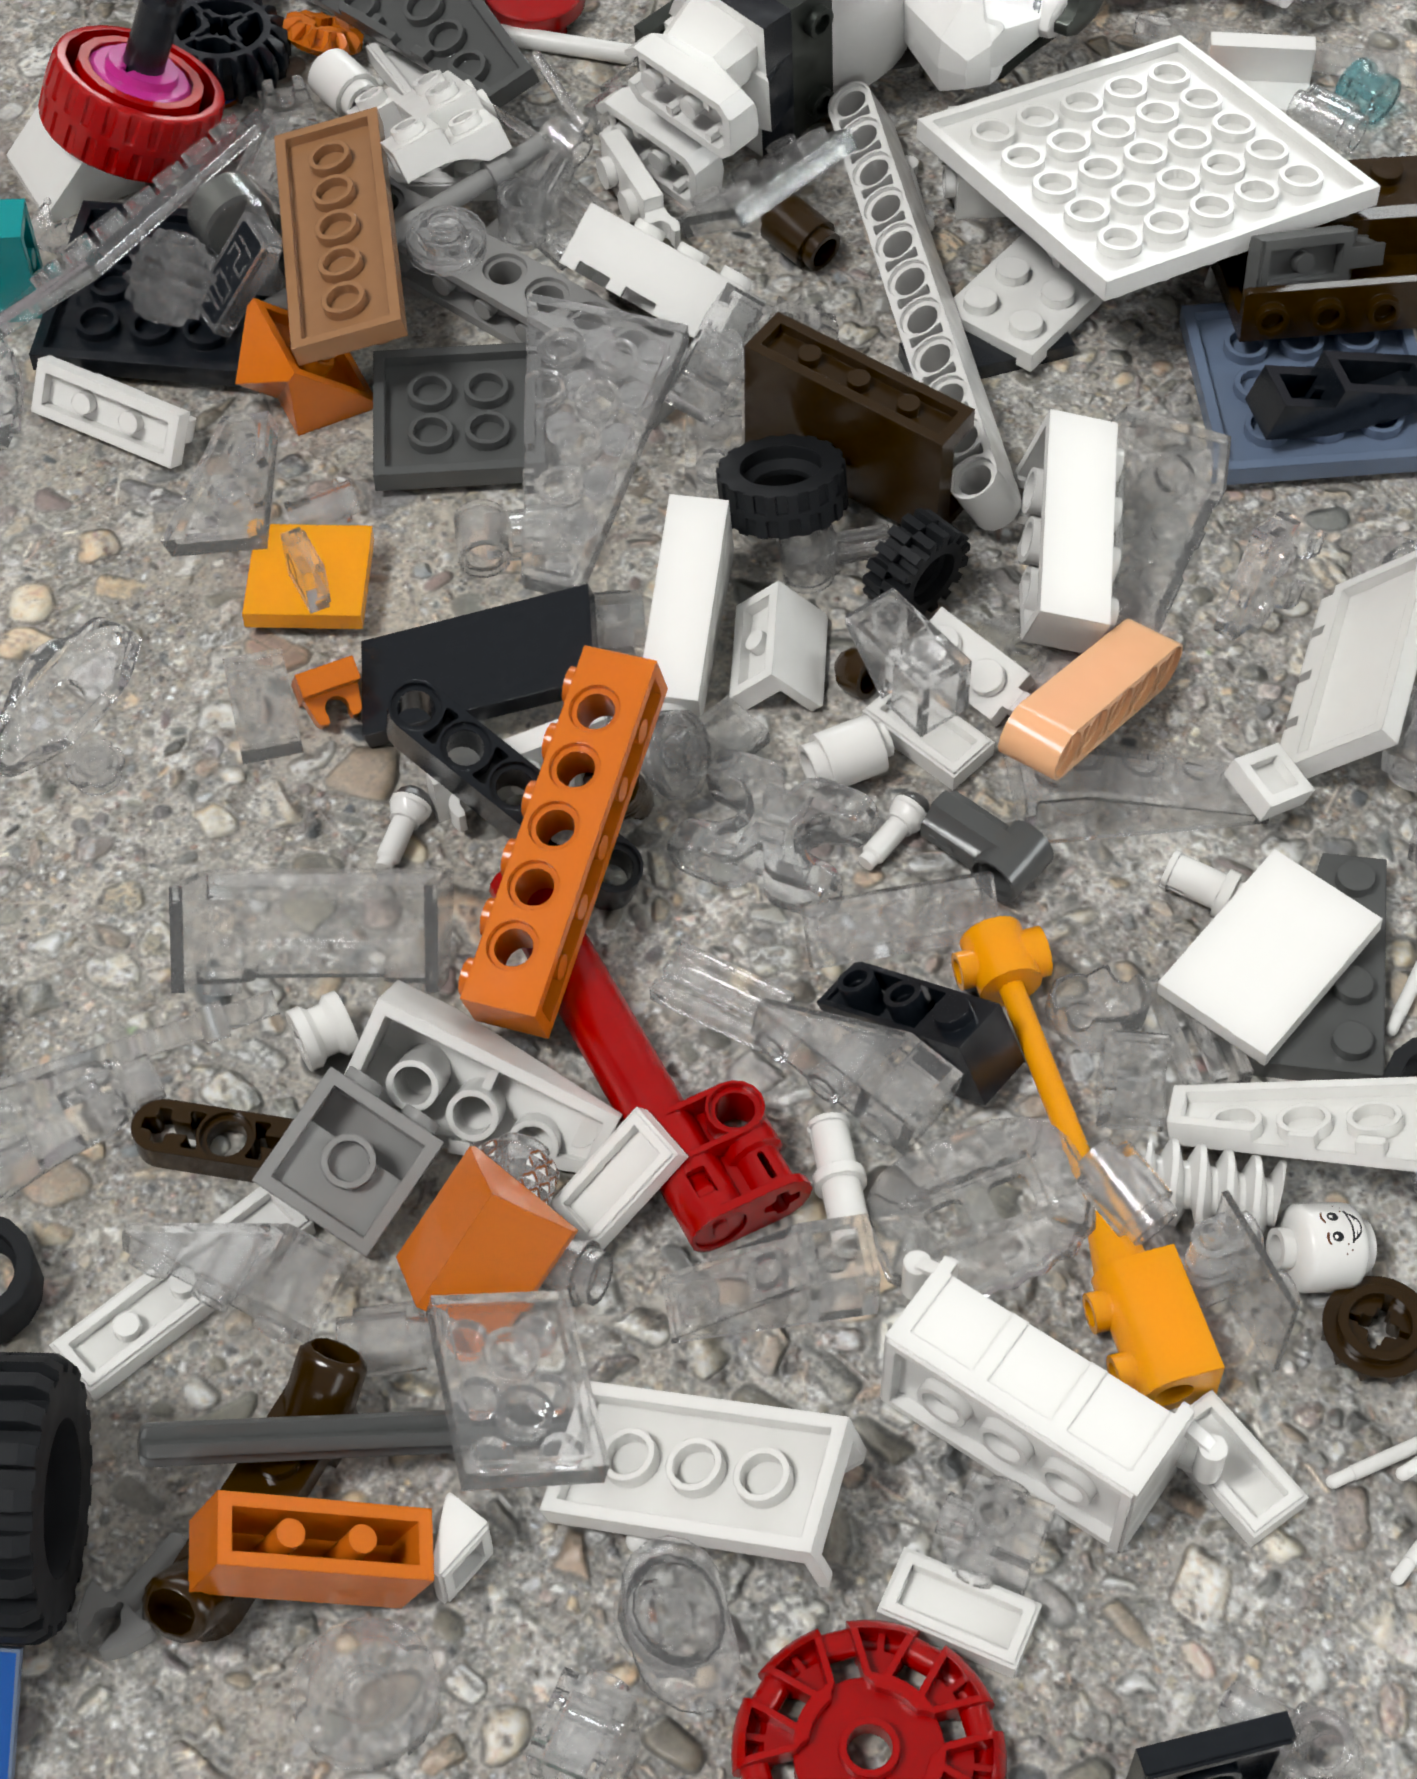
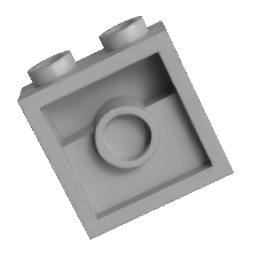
M330 1066L252 1181L367 1258L443 1148L444 1142L434 1136L440 1125L420 1110L406 1103L402 1111L398 1112L380 1100L378 1097L384 1088L368 1075L353 1066H350L343 1075Z

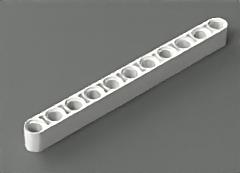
M861 81L847 83L839 88L831 97L828 104V113L915 380L975 409L973 428L954 448L950 491L978 527L992 531L1004 528L1018 515L1021 507V495L894 122L866 83Z

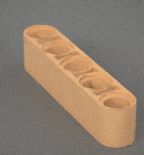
M1129 618L1125 619L1014 709L1001 733L998 751L1055 781L1059 780L1166 687L1178 666L1183 652V645Z

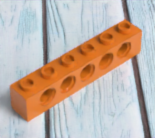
M584 645L577 667L571 666L568 669L562 686V701L564 704L557 723H551L544 734L542 742V758L544 761L537 781L531 780L523 794L521 804L523 821L517 838L509 839L503 850L500 866L503 877L495 898L490 897L486 901L481 913L479 929L482 937L475 957H469L460 972L458 991L461 995L460 1000L474 1020L549 1039L668 690L657 660ZM602 716H613V719L606 726L599 729L589 728L595 719ZM581 773H594L593 777L586 784L579 787L568 786L575 776ZM564 830L574 831L571 838L564 844L558 846L548 845L550 839L556 833ZM554 889L551 897L546 902L536 906L527 905L529 898L538 890ZM533 948L531 956L524 963L518 966L506 965L508 958L516 950Z

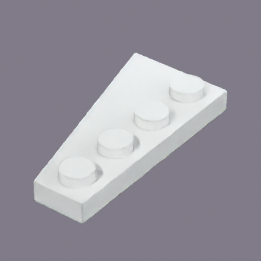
M1417 1076L1174 1085L1166 1123L1169 1139H1179L1180 1146L1195 1147L1200 1143L1205 1144L1207 1149L1224 1151L1229 1149L1234 1152L1417 1172Z

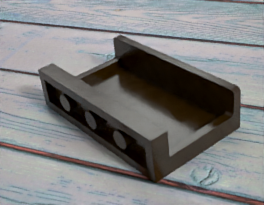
M1417 204L1370 207L1350 214L1347 217L1314 227L1353 226L1358 229L1357 234L1369 235V238L1374 241L1386 243L1383 265L1352 269L1351 278L1348 280L1249 287L1243 290L1248 251L1212 264V271L1239 342L1417 328Z
M777 312L744 346L745 442L763 439L766 436L772 435L786 436V434H797V436L805 437L807 435L814 436L819 440H827L833 443L835 448H840L843 452V458H845L848 497L901 524V518L904 515L910 513L913 516L915 509L923 508L924 510L928 508L950 524L964 510L950 491L954 448L973 428L975 409L780 312Z

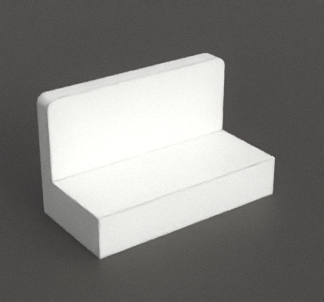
M1211 31L1207 53L1209 57L1290 118L1307 119L1309 117L1311 108L1310 79L1316 54V36Z
M779 580L738 604L735 616L729 699L743 709L748 710L777 692L782 691L810 711L822 707L828 629L826 613Z

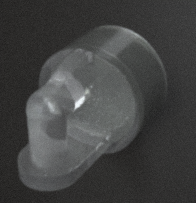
M231 171L209 179L196 191L188 207L187 219L192 232L211 257L218 263L243 221H246L260 242L261 248L241 283L247 290L255 294L272 296L282 290L284 275L278 268L283 244L279 208L257 180L247 173ZM238 235L242 244L245 245L246 243L242 235ZM234 241L233 245L231 246L230 250H229L228 253H227V254H230V253H231V251H232V249H233V247H234V244H235V247H236L238 253H240V254H239L238 257L236 258V260H235L233 266L237 263V261H238V259L240 258V255H241V250L239 249V247H238L236 241ZM246 245L245 249L251 259V253ZM247 265L243 267L240 274L238 273L236 267H233L238 279L242 275Z

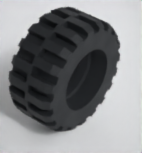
M0 1352V1645H39L57 1635V1632L61 1631L67 1622V1613L72 1611L76 1599V1585L80 1582L83 1570L82 1558L84 1546H87L89 1525L87 1524L89 1506H91L92 1495L90 1469L93 1465L89 1433L91 1430L90 1410L86 1407L87 1391L85 1383L80 1381L81 1373L78 1367L58 1353Z

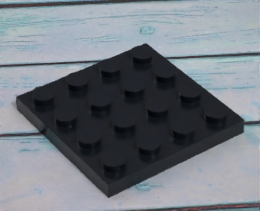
M83 200L29 352L33 370L37 369L38 358L51 355L104 376L242 387L236 385L235 382L247 305L253 298L263 301L277 293L285 272L281 216L273 215L272 228L261 244L259 253L216 324H213L199 303L198 297L222 255H219L211 248L193 224L190 209ZM240 256L236 258L233 266L237 263ZM247 265L243 267L240 274L238 273L236 267H233L238 279L242 275ZM218 268L217 272L215 273V275H214V277H213L212 280H215L216 276L218 275V273H219V268ZM220 268V274L222 278L225 279V276ZM226 280V281H225V284H226L228 290H231V288H230V286H229V284H228V282H227V280ZM211 281L212 284H213V286H214V288H215V290H216V292H217V291H218V288H217L215 282H214V281ZM208 287V293L211 299H213L214 297ZM232 291L228 292L224 299V303L226 302L227 298L229 297ZM219 292L217 294L223 304V298ZM214 299V302H213V303H214L216 309H217V310H220L219 307H218V305H217V303H216V301H215V299Z

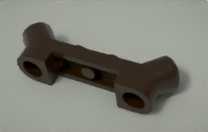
M315 1338L300 1345L288 1384L267 1417L358 1414L356 1404L367 1374V1363L359 1352L347 1344L329 1338ZM342 1458L237 1463L220 1490L307 1498L327 1465L337 1468ZM188 1539L173 1564L154 1576L146 1585L142 1597L144 1617L151 1628L169 1640L182 1644L196 1640L201 1642L217 1641L231 1634L236 1629L256 1598L189 1592Z

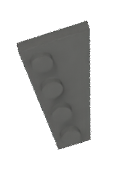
M1323 853L1315 875L1383 918L1381 928L1265 1066L1251 1057L1246 1075L1297 1081L1382 1078L1387 860Z

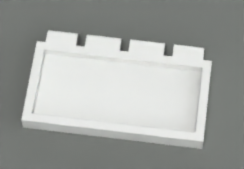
M1417 550L1336 585L1334 593L1320 601L1311 633L1312 638L1309 640L1299 675L1300 683L1296 686L1287 717V729L1284 730L1280 742L1281 747L1306 779L1398 745L1417 672Z

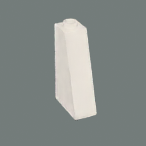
M669 494L643 658L657 660L668 687L656 723L661 726L681 727L686 722L702 724L734 557L729 500Z

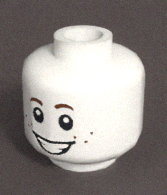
M1342 1202L1294 1203L1283 1210L1276 1223V1228H1272L1268 1232L1266 1254L1271 1267L1278 1270L1281 1279L1291 1290L1302 1293H1328L1335 1290L1351 1289L1357 1287L1362 1282L1365 1274L1370 1272L1375 1264L1377 1242L1371 1224L1366 1219H1362V1216L1350 1204Z

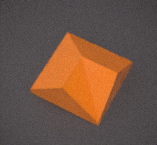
M256 298L250 301L246 309L236 385L277 398L298 436L373 409V392L350 352L337 355L328 360H319L299 366L291 350L288 310Z

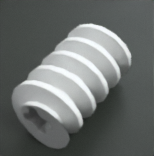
M1150 1133L1137 1194L1140 1219L1148 1221L1158 1204H1164L1167 1224L1175 1227L1185 1210H1192L1195 1231L1203 1233L1213 1215L1219 1216L1223 1237L1230 1238L1240 1221H1244L1247 1223L1250 1243L1258 1244L1268 1227H1275L1284 1189L1287 1161H1278L1270 1176L1265 1177L1261 1156L1252 1155L1242 1171L1239 1172L1237 1171L1233 1150L1225 1149L1215 1165L1210 1166L1205 1144H1197L1188 1159L1183 1160L1179 1139L1170 1138L1160 1155L1155 1154L1152 1133Z

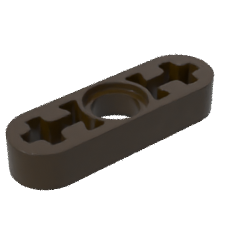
M158 1099L145 1104L136 1112L131 1122V1134L138 1154L151 1166L254 1183L252 1179L294 1119L178 1100ZM165 1125H174L176 1133H167L162 1142H154L151 1133H161ZM236 1131L246 1136L247 1140L244 1147L234 1155L219 1156L210 1150L212 1141L221 1133ZM261 1138L266 1139L268 1148L260 1146ZM188 1139L196 1140L195 1149H191Z

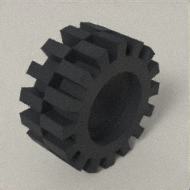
M923 508L915 509L913 516L907 513L901 518L900 527L894 524L887 531L890 537L885 543L881 540L875 547L878 554L876 557L869 558L866 568L870 571L864 574L862 583L866 585L863 588L864 594L901 623L904 622L905 624H912L913 620L916 622L923 620L926 610L930 613L934 612L938 608L937 601L941 597L945 600L951 594L948 588L952 582H959L963 575L959 572V569L967 566L969 559L965 555L970 551V543L967 542L969 538L928 508L926 510Z

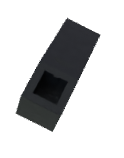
M856 960L844 971L838 980L817 1001L819 1008L935 1089L984 1106L1025 1062L999 1003Z

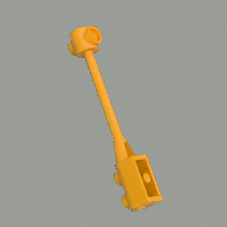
M996 916L973 925L960 939L962 951L954 952L951 955L954 977L961 991L976 987L980 998L1005 1006L1086 1212L1084 1220L1094 1273L1091 1279L1094 1291L1083 1294V1308L1087 1323L1093 1334L1096 1335L1110 1331L1118 1353L1107 1355L1106 1365L1108 1373L1167 1410L1180 1407L1184 1401L1192 1404L1210 1390L1217 1394L1225 1366L1174 1244L1145 1251L1116 1204L1111 1203L1029 998L1040 987L1042 978L1051 976L1053 972L1052 955L1043 929L1040 926L1023 929L1020 921L1011 916Z

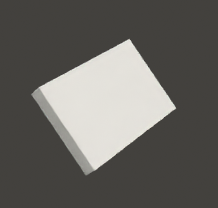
M1274 849L1159 980L1157 994L1265 1066L1379 932L1383 918Z

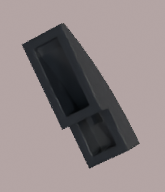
M1324 350L1314 367L1265 365L1245 400L1266 440L1328 436L1371 427L1417 412V355Z

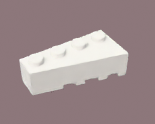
M1050 409L1014 472L1018 488L1024 489L1021 507L1016 516V523L1025 525L1017 547L1018 564L1028 565L1019 584L1021 641L1083 653L1100 640L1104 634L1115 628L1119 613V601L1117 598H1112V583L1118 574L1121 550L1113 546L1114 532L1118 528L1123 508L1122 498L1116 497L1115 491L1116 482L1120 478L1124 464V449L1117 447L1118 423Z

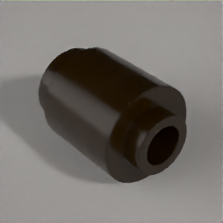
M794 193L772 199L761 214L762 224L760 233L762 238L800 268L807 266L812 271L821 270L834 258L839 249L840 236L835 233L834 224Z

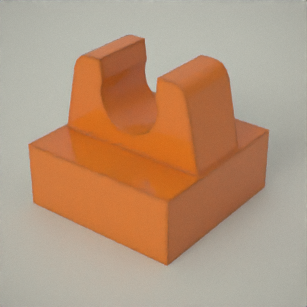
M352 655L294 675L291 687L299 708H305L317 728L324 729L329 727L330 720L326 713L325 705L331 700L343 702L351 719L359 716L362 710L358 684L361 677Z

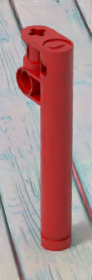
M501 871L495 875L490 883L489 892L493 898L496 897L503 877ZM554 889L538 890L529 898L527 905L536 906L546 902L551 897ZM585 932L558 1013L610 1105L622 1113L620 1122L622 1123L636 1107L647 1109L689 1156L659 1190L693 1250L707 1252L718 1249L795 1212L807 1201L813 1188L806 1175L792 1173L781 1155L782 1142L765 1115V1102L762 1094L755 1086L745 1081L731 1080L720 1083L684 1100ZM521 948L528 959L532 954L533 948ZM732 1119L747 1122L745 1126L737 1128L728 1127L723 1123Z

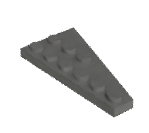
M310 0L430 72L441 70L444 73L449 70L463 81L469 79L476 90L481 88L484 90L495 110H498L540 82L533 67L483 0Z

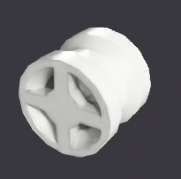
M334 990L322 995L319 1003L311 1008L304 1009L296 1006L285 1011L286 1020L295 1044L311 1072L323 1067L326 1059L340 1052L348 1056L354 1053L359 1040L351 1018L341 998Z

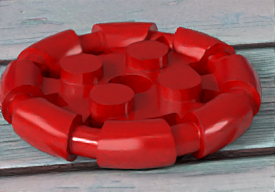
M865 1619L846 1621V1629L821 1635L817 1628L786 1645L758 1673L761 1683L752 1698L744 1697L742 1699L732 1734V1775L741 1779H773L771 1773L773 1766L793 1761L794 1779H1006L1007 1775L1005 1734L1003 1731H996L990 1714V1710L994 1708L995 1704L975 1671L947 1645L940 1650L918 1638L920 1630L888 1621ZM854 1659L861 1677L847 1679L835 1684L830 1664ZM904 1666L926 1677L919 1690L896 1677ZM787 1698L792 1700L798 1699L805 1703L797 1722L779 1713ZM949 1719L961 1721L966 1737L944 1743L943 1733L938 1722ZM863 1734L879 1736L888 1744L891 1757L880 1768L863 1769L853 1763L847 1753V1747L850 1742Z

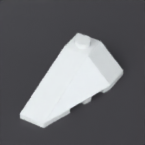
M397 980L378 998L346 1069L347 1071L350 1066H353L379 1083L384 1089L378 1098L398 1112H401L407 1103L437 1122L440 1127L434 1136L444 1142L443 1148L448 1149L447 1153L464 1155L470 1146L479 1148L481 1145L480 1150L483 1149L486 1155L496 1148L494 1156L511 1158L515 1164L527 1165L526 1163L530 1156L535 1167L545 1164L548 1169H553L550 1165L554 1163L557 1170L577 1173L615 1131L622 1116V1113L457 1008L400 980ZM493 1140V1144H494V1145H492V1146H486V1145H485L487 1142ZM538 1149L543 1153L546 1160L534 1156V1154L540 1153L539 1151L532 1155L530 1153ZM551 1159L554 1161L552 1163L546 1164L547 1161H551Z

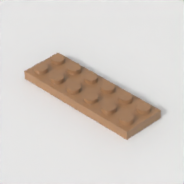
M377 107L274 136L290 342L292 353L299 366L319 360H328L337 355L373 345L385 344L391 340L408 336L388 160L380 143L385 140L384 126Z

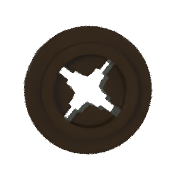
M1364 1276L1362 1282L1357 1287L1335 1290L1330 1295L1322 1313L1321 1340L1326 1341L1332 1350L1335 1365L1344 1363L1356 1371L1360 1381L1374 1377L1386 1379L1389 1385L1399 1377L1410 1373L1417 1374V1293L1413 1289L1391 1278ZM1380 1310L1387 1312L1384 1322L1387 1323L1385 1329L1386 1333L1391 1337H1385L1381 1344L1373 1349L1369 1347L1370 1342L1367 1341L1368 1330L1361 1326L1369 1327L1373 1319H1377Z

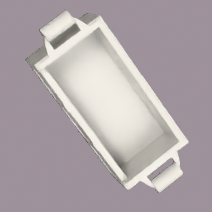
M913 1250L905 1255L903 1259L901 1291L911 1301L885 1334L880 1397L883 1402L1116 1553L1118 1551L1120 1553L1123 1552L1178 1468L1192 1473L1194 1478L1204 1485L1213 1484L1219 1479L1228 1454V1444L1223 1437L1217 1434H1209L1193 1420L1195 1413L1193 1406L1184 1401L1176 1413L1165 1409L1109 1374L1108 1371L1088 1361L1032 1326L1015 1313L1013 1314L957 1279L959 1261L955 1258L945 1255L941 1262L938 1263L931 1260L930 1256L921 1250ZM1188 1440L1198 1445L1196 1456L1185 1450Z

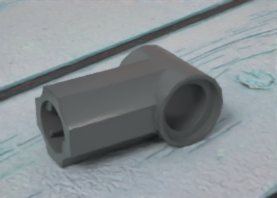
M956 790L951 792L943 791L932 802L927 815L921 822L920 835L969 867L978 887L986 895L999 903L1009 904L1013 902L1054 858L1053 849L1049 841L1036 827L1020 820H1015L1007 825Z

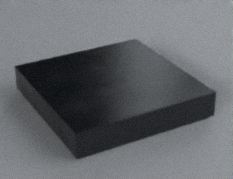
M1286 1710L1136 1748L1126 1779H1277L1297 1736Z

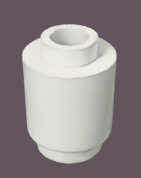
M339 48L327 50L314 60L308 74L310 89L340 117L347 115L345 111L356 106L355 99L360 94L379 86L372 74L345 50Z
M867 714L811 734L808 743L798 746V757L803 773L815 792L826 788L830 792H835L887 772L889 768L888 758L894 756V745L887 727L881 721L874 723Z

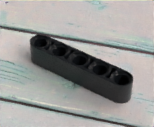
M412 679L404 681L395 687L388 699L385 730L389 741L401 753L507 838L516 839L523 821L521 805L515 806L503 802L499 798L497 791L506 786H517L525 791L527 784L531 780L537 781L540 769L433 684L425 680ZM419 708L425 711L431 717V720L425 725L411 726L403 722L399 714L405 709ZM457 747H468L478 754L480 760L469 766L459 765L451 760L448 752ZM618 834L609 864L620 867L625 872L628 881L617 886L608 885L602 881L594 907L600 910L613 911L627 905L632 900L643 875L644 863L641 853L621 834ZM550 839V841H549V843H548L549 846H558V845H559V844L553 842L551 839Z

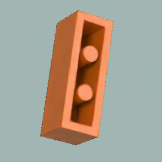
M217 1490L189 1520V1592H202L217 1596L402 1609L434 1582L432 1508Z

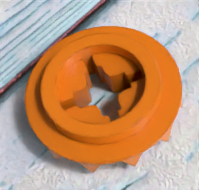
M303 10L301 12L287 13L286 18L283 20L282 28L287 30V39L295 47L309 54L319 56L327 50L339 48L345 50L349 55H354L362 50L364 34L337 16H330L322 11L315 13Z

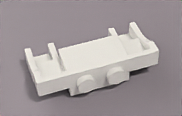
M434 70L422 75L413 82L414 89L403 96L391 86L385 90L382 86L371 88L355 99L356 106L345 111L349 115L377 107L385 134V140L380 143L395 172H401L408 184L435 168L440 167L444 169L458 160L476 159L491 161L512 149L497 118L496 111L482 88L476 90L469 79L463 81L449 70L444 73L441 70Z

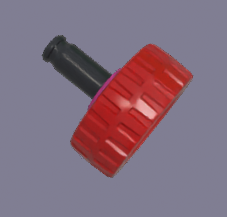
M139 0L131 29L109 25L85 26L67 32L55 43L44 74L38 108L45 130L65 151L87 165L105 173L146 183L182 181L196 175L205 167L220 129L225 109V97L216 76L196 57L173 44L183 10V0Z

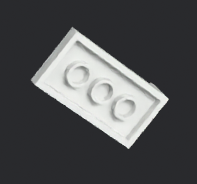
M1025 232L953 297L964 330L1017 358L1016 365L1029 372L1046 358L1047 350L1067 331L1070 335L1104 302Z
M583 1380L539 1510L549 1523L804 1563L818 1586L827 1588L830 1586L833 1574L822 1552L844 1473L864 1462L867 1449L850 1417Z

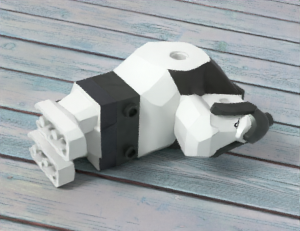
M671 0L634 26L635 43L625 50V55L631 59L637 57V66L640 71L628 80V87L614 91L595 105L597 111L602 114L608 111L610 117V126L599 133V138L601 140L600 134L620 128L658 187L686 208L692 209L701 205L722 188L724 174L722 159L732 156L743 146H747L763 157L794 139L828 114V104L831 97L843 85L853 81H861L869 86L889 70L913 67L920 63L939 91L984 87L990 85L995 80L1003 79L1031 54L1060 34L1066 37L1079 34L1096 17L1104 0Z

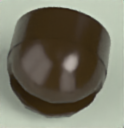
M851 647L841 652L834 663L836 682L845 692L862 700L868 699L878 690L884 679L886 660L882 655L870 649Z

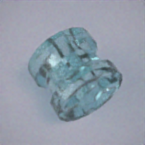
M1362 57L1354 61L1339 78L1334 91V100L1346 109L1355 108L1357 117L1368 125L1376 124L1395 105L1400 95L1401 81L1390 73L1380 74L1376 63L1367 57Z

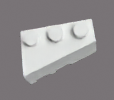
M591 202L559 262L734 361L766 301L749 291L754 281L724 265L719 274L706 267L710 257L681 241L678 248L674 249L663 243L667 233L638 217L633 226Z

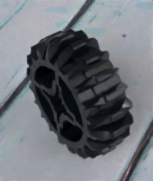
M262 0L182 1L183 10L173 44L196 57L216 76L223 89L225 100L235 99L239 104H242L244 98L248 96L261 99L263 89L275 90L277 88V81L286 78L287 68L290 65L289 56L292 55L291 41L287 39V30L282 28L284 17L277 15L275 6L263 5Z

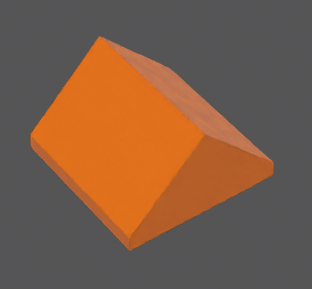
M470 1146L396 1258L417 1308L495 1342H502L579 1230L479 1148Z

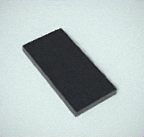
M589 584L361 641L363 737L370 748L391 743L385 730L388 699L395 687L404 681L412 679L425 680L433 684L478 721L562 701V686L565 675L571 666L577 667L584 645L598 648L595 596ZM419 708L405 709L399 714L403 722L411 726L425 725L431 720V717Z

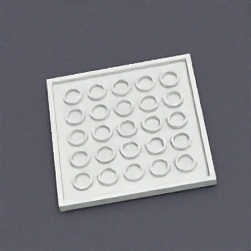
M1182 35L917 119L916 138L1103 301L1121 297L1138 289L1167 281L1172 277L1249 250L1251 236L1314 228L1376 206L1381 187Z

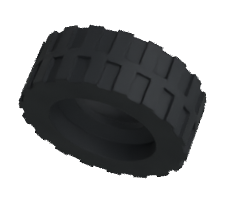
M786 434V436L772 435L755 441L751 440L738 448L735 447L728 451V455L722 457L718 462L719 468H716L719 499L729 500L732 529L738 530L739 534L745 536L752 535L757 536L758 539L779 538L781 540L790 539V537L811 535L812 532L820 529L824 530L830 527L834 521H839L843 517V511L847 510L849 505L845 458H843V452L840 448H835L833 443L827 440H819L814 436L807 435L805 437L797 436V434Z

